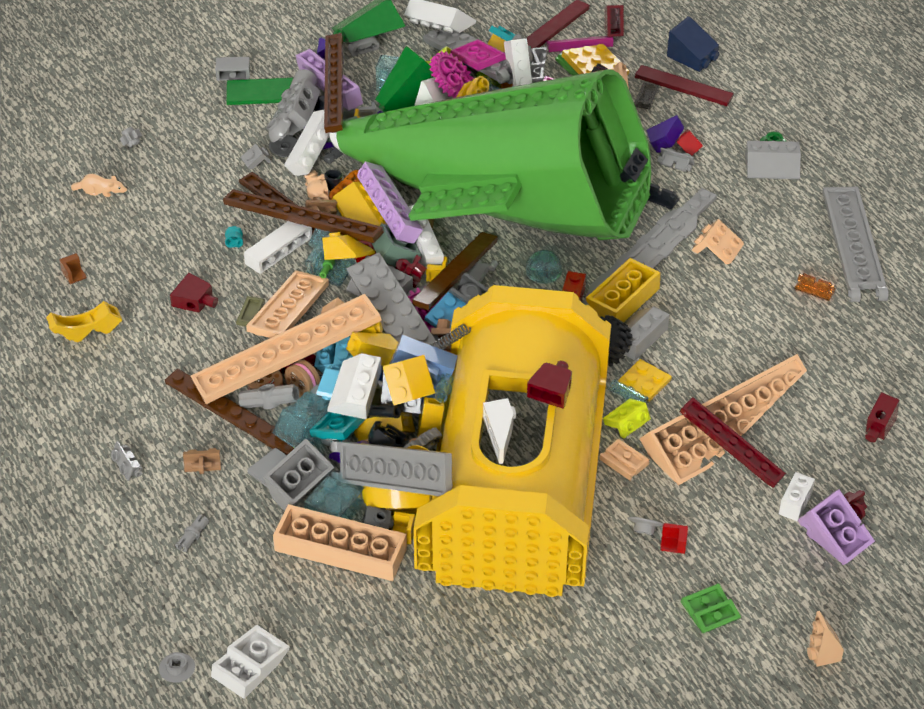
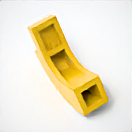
M424 397L422 413H419L417 437L435 427L440 432L444 412V399Z
M364 486L362 490L364 503L366 506L419 508L430 502V495L368 486Z

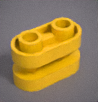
M479 76L473 79V81L465 83L457 97L487 92L489 90L488 80L483 76Z

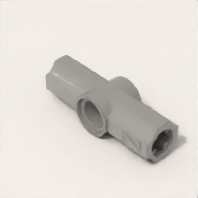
M266 384L258 389L241 391L238 401L240 407L242 406L243 408L263 406L264 409H272L279 404L297 402L299 400V389L295 384L276 387L274 384Z

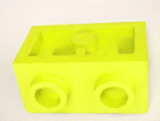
M628 399L606 415L603 421L605 425L617 428L620 437L626 438L651 418L645 402Z

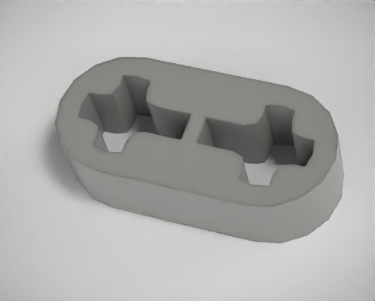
M371 36L351 42L348 50L354 57L375 51L379 48L380 44L376 37Z

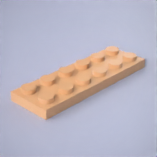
M295 270L247 324V332L272 338L293 328L329 286V279Z

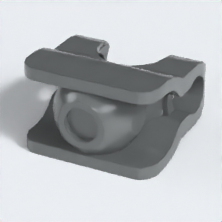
M464 273L458 284V290L450 288L449 292L465 304H468V301L475 296H481L486 293L488 288L469 274Z

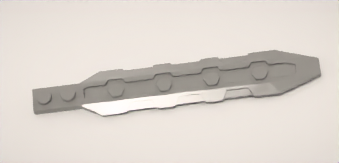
M701 188L684 206L663 215L647 234L642 235L626 254H622L605 274H601L590 285L586 297L629 258L651 268H654L664 258H667L683 239L689 237L696 230L697 217L717 199V195ZM585 297L583 304L589 305Z

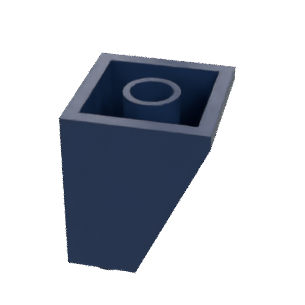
M686 17L669 31L667 57L698 72L703 68L706 69L712 61L718 59L719 44L691 17Z

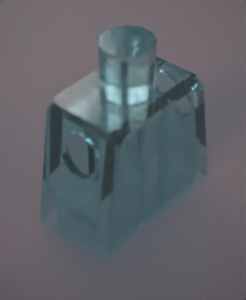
M298 399L295 405L282 409L273 430L274 435L294 448L305 439L312 445L314 444V437H311L309 430L316 424V417L307 411L309 403L304 399Z

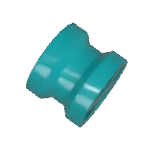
M237 226L228 227L225 231V245L228 248L241 247L243 245V230Z

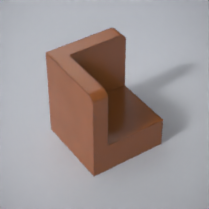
M77 253L59 259L61 271L69 284L87 278L81 269Z

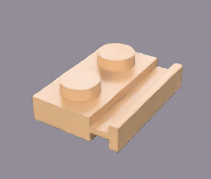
M617 439L599 456L600 461L628 480H631L634 475H637L649 465L647 457L620 439Z

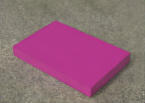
M478 39L451 50L453 57L457 56L459 61L462 60L463 63L478 71L506 59L505 53Z

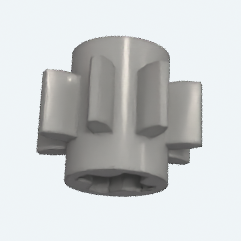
M129 127L121 132L122 137L120 141L123 146L128 145L131 148L133 145L135 146L141 142L142 134L139 129L135 130L133 127Z

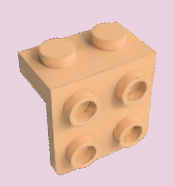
M718 219L711 225L708 223L702 229L703 234H700L695 239L692 251L698 254L708 247L725 264H731L744 243Z

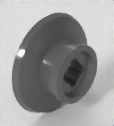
M286 135L282 140L270 141L269 149L279 157H289L298 140L295 137Z

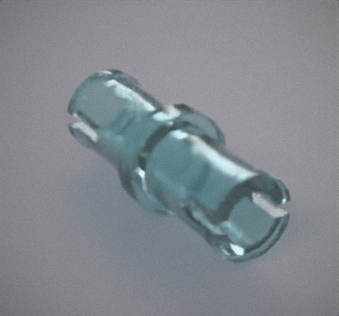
M446 373V376L442 374L440 381L436 385L435 399L442 403V400L444 402L447 400L452 390L453 377Z
M616 379L610 384L612 387H609V390L622 396L625 401L634 399L647 403L649 397L635 391L634 387H628Z

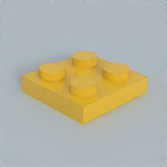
M639 359L618 380V385L650 402L671 381L672 376Z

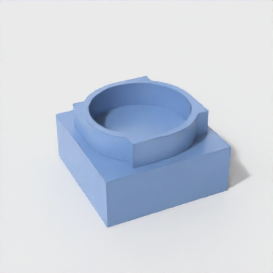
M402 335L390 364L425 355L435 389V394L425 397L441 399L454 371L458 355Z

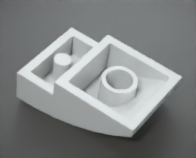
M256 625L229 645L227 654L212 664L211 677L245 699L278 666L289 651L290 646Z

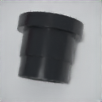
M328 170L325 172L324 178L328 190L331 191L340 183L342 179L340 171Z

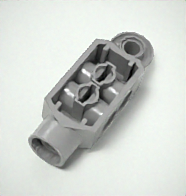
M305 69L297 71L290 88L282 93V100L277 105L278 110L266 127L269 131L268 134L271 142L282 140L286 135L293 136L308 123L320 94V90L316 87L317 77L313 72Z

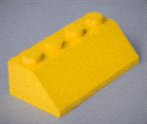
M352 182L332 197V200L337 201L336 207L342 217L380 226L381 223L387 225L361 182Z
M629 258L586 297V301L597 312L598 317L602 316L605 318V315H609L625 322L660 289V272Z

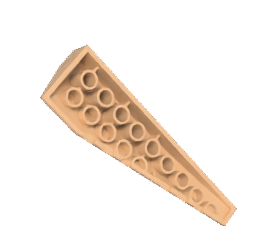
M798 354L702 405L742 436L807 370ZM683 415L661 425L640 438L651 459L678 485L714 465L710 461L708 465L700 469L704 457L708 460L715 455L721 458L726 453L719 444Z

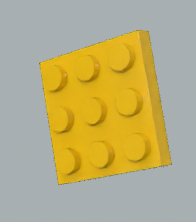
M604 44L563 50L561 55L578 74L590 73L598 63L612 70L620 62Z

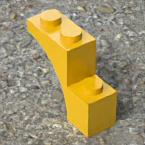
M105 301L94 309L82 314L63 316L51 312L46 317L49 329L53 333H59L66 339L75 342L82 341L93 329L97 332L108 334L122 321L118 308Z

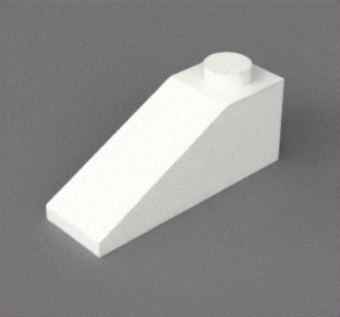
M508 398L483 403V419L499 464L504 463L513 430V419H516L515 407L510 405Z

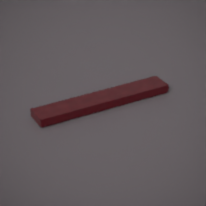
M575 0L527 37L528 46L540 48L546 41H549L588 11L590 5L580 0Z
M641 65L635 73V78L724 106H728L734 96V93Z
M694 397L679 411L772 488L786 475L783 470Z

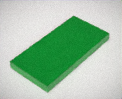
M293 78L227 80V105L279 103L282 100V93L290 88Z

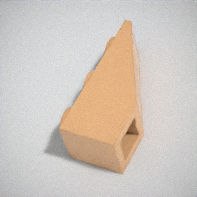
M820 611L816 612L815 621H813V631L810 635V645L807 648L809 659L814 660L818 667L840 662L844 652L836 632Z

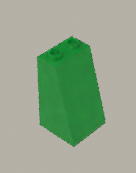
M374 0L332 27L334 31L333 34L342 33L343 42L350 43L403 28L405 24L391 0Z
M407 46L404 48L375 99L380 104L378 107L383 112L415 106L421 81L433 78L431 76L433 72L430 71L431 66Z

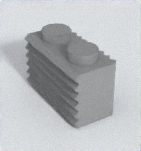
M250 57L216 58V80L250 79Z

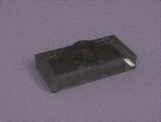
M643 82L634 102L635 107L651 110L660 85Z

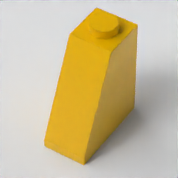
M352 332L346 349L353 357L361 353L381 357V365L386 366L390 364L398 342L390 334Z
M401 412L399 418H368L354 430L358 441L368 439L369 432L375 421H381V426L384 427L387 424L392 425L401 432H415L412 413Z

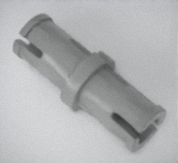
M199 514L191 526L186 527L184 535L175 544L176 548L181 550L183 547L182 551L187 552L192 543L200 538V533L206 525L209 524L208 518L205 516L202 518V515Z

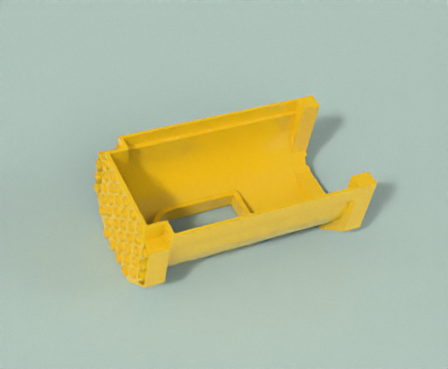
M493 285L486 293L481 296H475L462 308H456L453 313L451 331L461 326V324L466 325L468 331L469 327H471L470 333L451 344V353L458 356L454 371L448 382L440 433L443 436L437 443L436 452L452 453L453 486L452 490L441 496L430 495V502L417 509L413 529L414 569L436 571V583H440L443 586L461 585L464 588L480 587L488 591L499 589L508 593L519 591L525 592L528 595L538 593L546 594L549 597L562 596L563 584L570 586H584L606 392L611 324L607 320L603 321L598 317L597 312L589 305H584L574 292ZM560 360L565 361L569 366L568 369L572 371L570 392L564 409L548 405L543 448L538 457L528 464L516 467L501 466L488 460L480 450V443L484 425L483 403L488 400L489 389L527 393L528 380L544 363L556 365Z

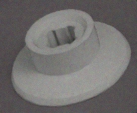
M628 517L629 521L635 523L633 531L637 533L654 535L655 527H663L661 522L639 517Z
M180 652L169 654L159 665L161 677L173 683L187 680L195 671V662L192 657Z

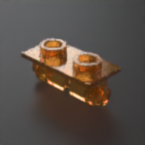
M806 273L799 274L795 290L830 301L836 290L832 282L822 279L816 282V277Z

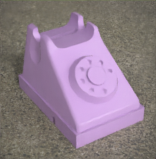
M839 489L798 519L799 524L807 529L806 534L808 537L816 541L842 565L847 564L875 542L864 524L860 525L861 520Z

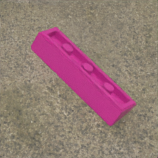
M598 36L546 41L549 52H559L571 48L598 44L613 47V37Z

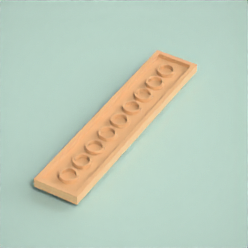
M363 294L191 375V378L205 404H208L351 336L352 332H359L382 321L366 294Z

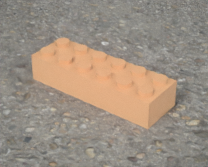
M289 504L273 534L274 550L277 552L389 581H394L407 550L406 534Z

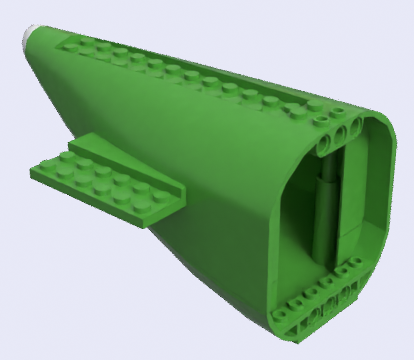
M611 69L471 94L344 120L342 131L329 133L331 142L340 152L362 164L366 161L381 165L389 177L421 191L420 197L408 214L411 221L482 213L497 219L552 233L597 237L598 240L630 237L650 196L651 158L648 140L626 81L618 72ZM637 148L648 161L635 183L632 180L622 182L620 174L623 172V168L634 149Z

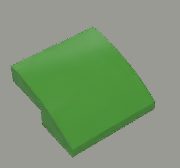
M719 583L683 597L680 601L703 634L741 618L732 599H727Z

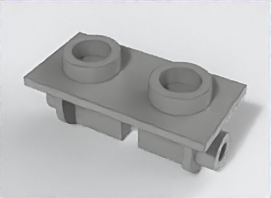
M661 148L662 156L659 155L657 160L660 165L670 168L676 163L675 169L684 172H691L692 165H695L694 157L690 154H682L671 148Z
M116 441L111 457L119 466L120 473L125 476L127 481H130L131 476L134 475L140 477L143 474V468L135 460L130 447L126 445L121 446L119 441Z

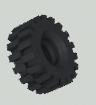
M605 315V318L602 316L600 318L603 321L607 320L611 324L608 366L611 367L613 363H620V358L624 359L626 357L624 354L629 352L628 345H632V341L629 339L633 338L627 324L614 316Z

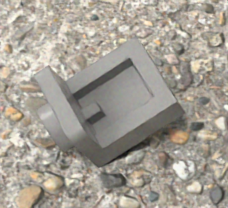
M257 144L241 156V159L249 169L255 168L264 159L268 163L272 162L268 157L270 153L264 147L260 148Z

